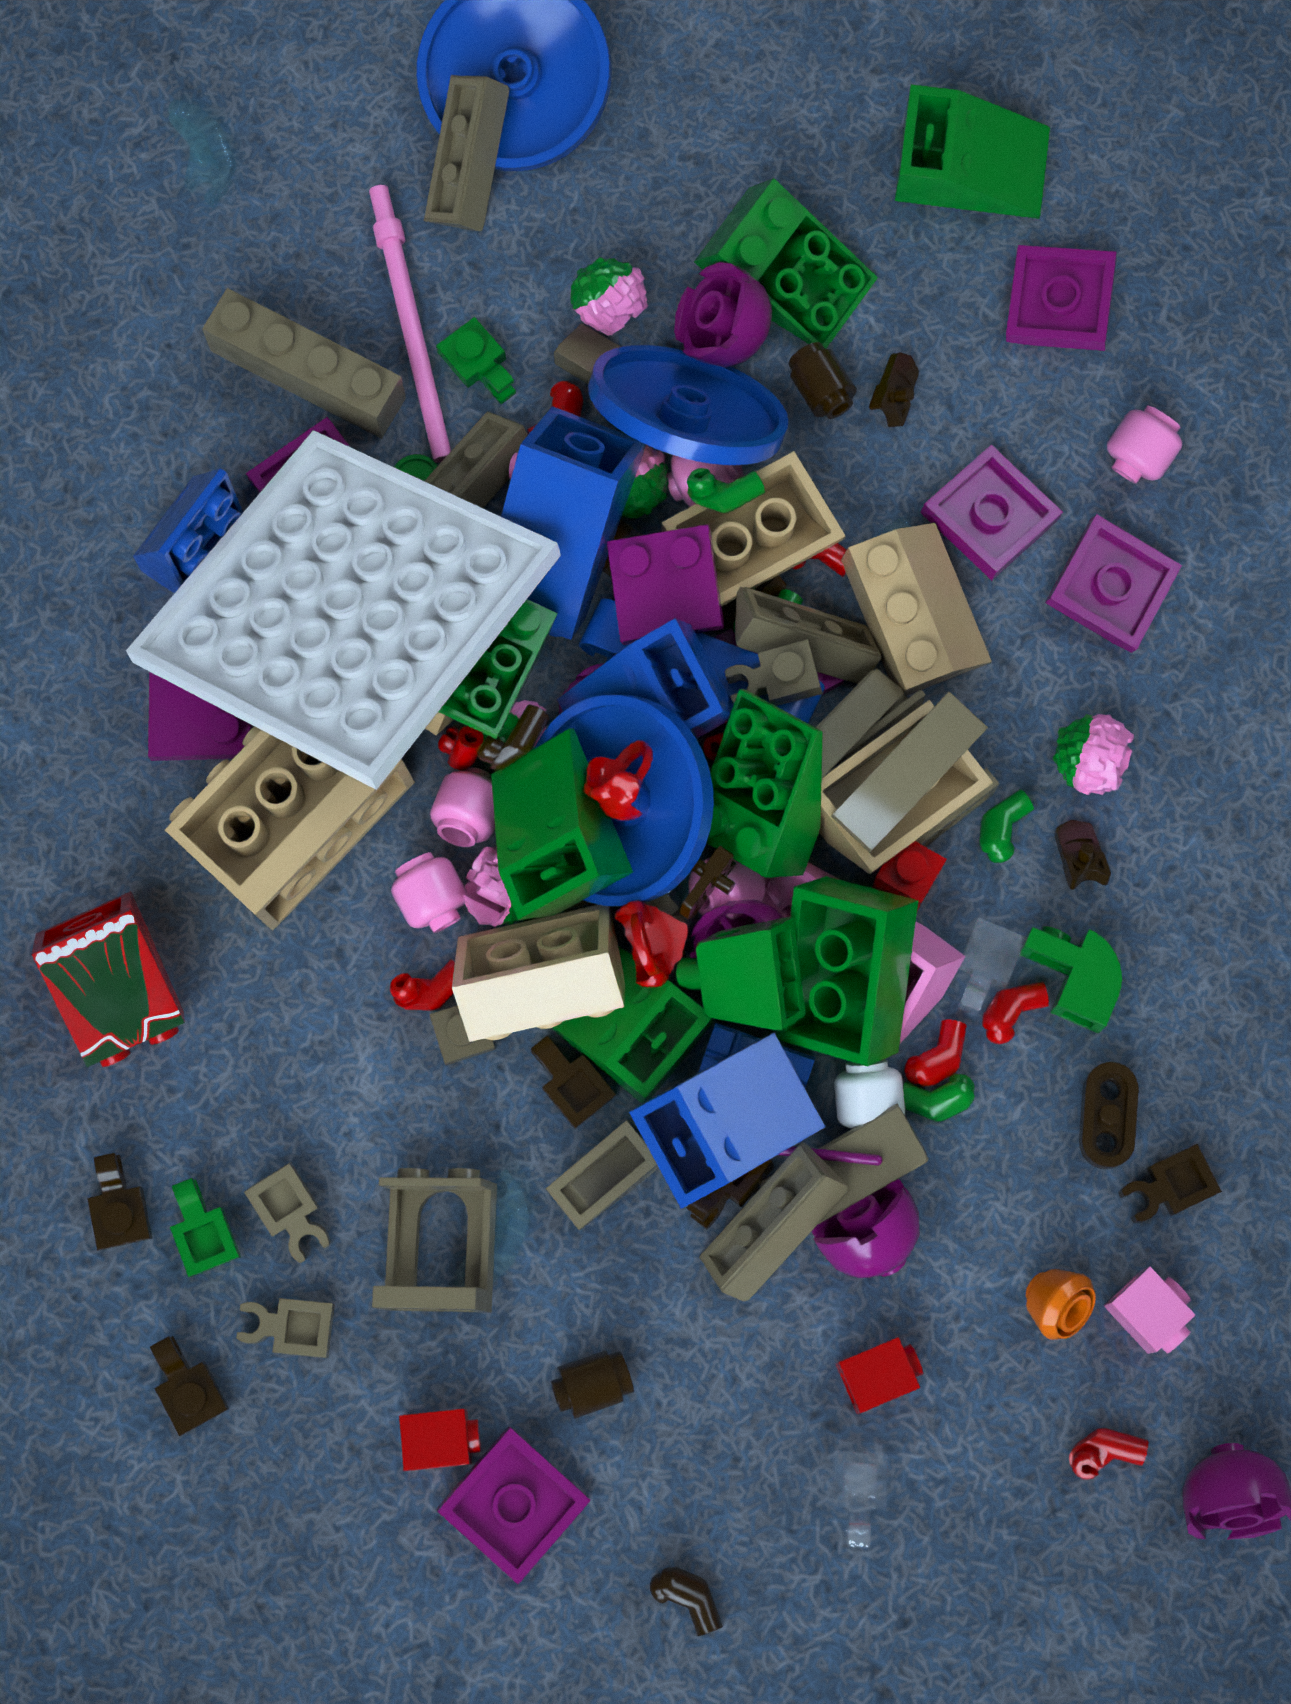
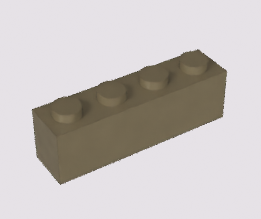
M229 288L225 290L202 328L211 352L381 439L406 399L400 375Z

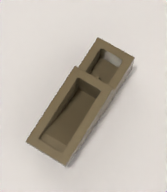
M949 691L831 817L870 853L988 727Z
M633 1119L622 1123L545 1189L578 1230H581L643 1182L659 1167Z

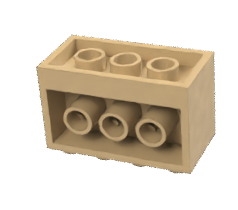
M254 726L243 740L242 744L245 747L231 761L225 759L213 768L206 779L208 785L195 799L192 797L186 798L173 810L169 818L171 824L165 831L273 931L415 783L402 759H400L376 790L324 762L316 765L319 761L318 759ZM290 795L284 802L280 803L285 796ZM254 832L248 840L243 841L248 834Z

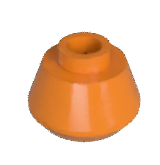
M1051 1269L1037 1274L1030 1281L1026 1289L1027 1311L1043 1336L1050 1340L1066 1339L1076 1334L1088 1321L1095 1306L1096 1296L1092 1281L1089 1277L1080 1273Z

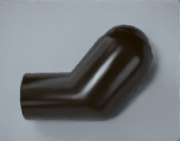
M527 705L506 742L500 740L499 737L495 739L487 736L477 753L479 759L491 764V769L504 770L532 750L549 721V715L537 706Z
M679 1567L665 1568L661 1573L655 1574L652 1577L650 1592L653 1598L662 1604L671 1601L688 1608L697 1636L708 1634L723 1627L709 1586L702 1577Z

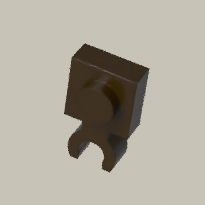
M1195 1144L1149 1166L1147 1170L1153 1180L1152 1183L1133 1181L1122 1187L1118 1194L1120 1198L1126 1197L1131 1193H1138L1144 1197L1146 1202L1144 1210L1130 1217L1133 1223H1142L1152 1218L1157 1213L1159 1204L1163 1202L1170 1216L1222 1191L1198 1144Z

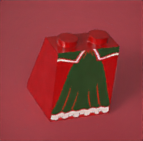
M131 891L35 935L31 955L87 1067L100 1062L102 1067L113 1065L131 1054L129 1048L146 1040H149L151 1045L166 1041L179 1032L177 1026L185 1023L183 1008Z

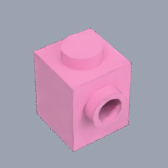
M1151 1266L1137 1273L1104 1305L1110 1314L1148 1354L1157 1352L1161 1348L1167 1354L1174 1350L1191 1333L1185 1325L1195 1316L1193 1311L1187 1306L1191 1299L1185 1290L1170 1277L1163 1280Z

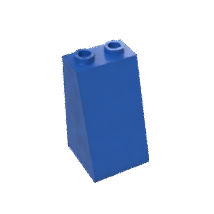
M553 406L520 444L501 517L558 543L561 556L527 599L558 613L550 631V636L565 637L571 640L588 614L608 557L607 541L614 539L646 444L629 435Z

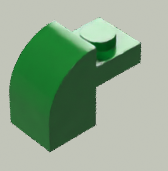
M1043 926L1041 930L1032 927L1026 935L1018 955L1066 975L1050 1013L1099 1034L1107 1026L1122 985L1121 966L1115 951L1102 936L1090 929L1081 938L1079 945L1076 946L1070 943L1072 938L1061 930L1049 926Z

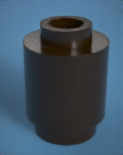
M814 342L804 346L790 358L788 362L792 370L790 378L815 417L827 416L828 419H834L851 408L853 405L852 399L857 392V388L831 349H825L822 343Z
M604 1350L557 1367L559 1378L550 1381L560 1412L570 1409L574 1419L623 1402V1396L634 1392L632 1379L621 1351L608 1355L607 1351Z

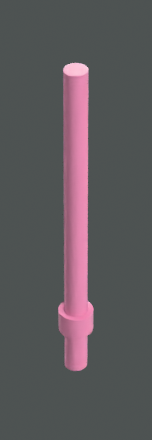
M377 185L369 190L376 223L373 225L377 247L383 249L432 458L435 463H439L451 452L402 248V244L405 243L406 239L401 220L395 218L388 186Z

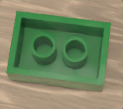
M827 876L794 886L790 917H794L806 1016L784 1030H777L776 1036L778 1040L867 1067L899 1053L918 900Z

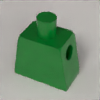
M785 917L716 932L697 943V958H682L678 962L676 977L679 987L681 989H701L703 1010L709 1018L772 1030H784L806 1016L794 917Z

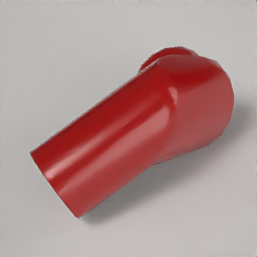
M942 1020L937 1046L919 1056H912L906 1061L904 1073L907 1080L912 1084L928 1087L934 1086L954 1075L961 1064L967 1025L957 1020Z
M1098 1428L1073 1446L1069 1454V1462L1077 1477L1089 1480L1098 1476V1471L1113 1459L1142 1466L1147 1456L1149 1442L1146 1439L1108 1428Z

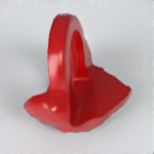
M637 740L628 745L615 760L606 757H595L589 762L584 793L598 801L601 809L610 818L628 821L634 820L643 814L633 807L632 803L638 796L643 779L653 760V750L650 745L645 741ZM643 756L642 764L636 774L625 771L636 758Z
M638 900L631 901L617 910L615 919L625 927V936L632 945V956L636 964V984L644 987H660L668 980L669 974L676 962L680 961L683 956V949L688 936V925L685 922H680L670 914L658 910L655 906L646 905Z

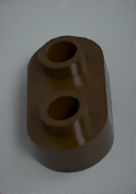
M1106 1062L1098 1065L1087 1075L1083 1083L1079 1148L1084 1159L1099 1169H1113L1120 1166L1130 1158L1135 1147L1139 1087L1133 1072L1120 1063ZM1103 1082H1112L1116 1085L1118 1089L1116 1099L1107 1100L1101 1095L1100 1086ZM1105 1133L1113 1138L1115 1145L1111 1152H1103L1098 1148L1096 1140L1099 1134Z

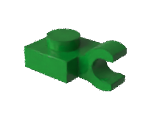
M475 317L436 345L437 353L467 388L480 380L501 405L516 394V390L511 386L514 383V379L500 365L506 360L505 351Z
M190 1178L173 1185L172 1189L185 1221L171 1226L170 1229L188 1277H194L241 1258L223 1208L219 1207L207 1212L197 1180Z

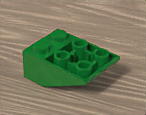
M911 84L905 111L894 201L1040 219L1050 127L961 90Z
M775 178L747 189L694 261L702 270L715 263L723 262L733 264L748 272L765 288L772 306L771 320L807 344L820 342L825 349L878 278Z
M526 599L438 712L497 739L545 646L558 613Z
M739 689L710 772L714 807L711 829L706 843L716 849L721 845L734 854V860L765 878L804 875L821 826L823 731L751 692Z
M569 728L545 742L504 770H498L491 774L498 871L518 920L554 916L633 873L612 819L604 813L598 801L584 793L588 761L574 728Z
M618 946L625 980L624 1007L615 1009L612 1013L602 1017H590L587 1015L565 1020L550 1029L583 1054L640 1103H644L656 1094L709 1030L713 1018H709L699 1004L669 980L660 987H644L636 984V964L633 956Z

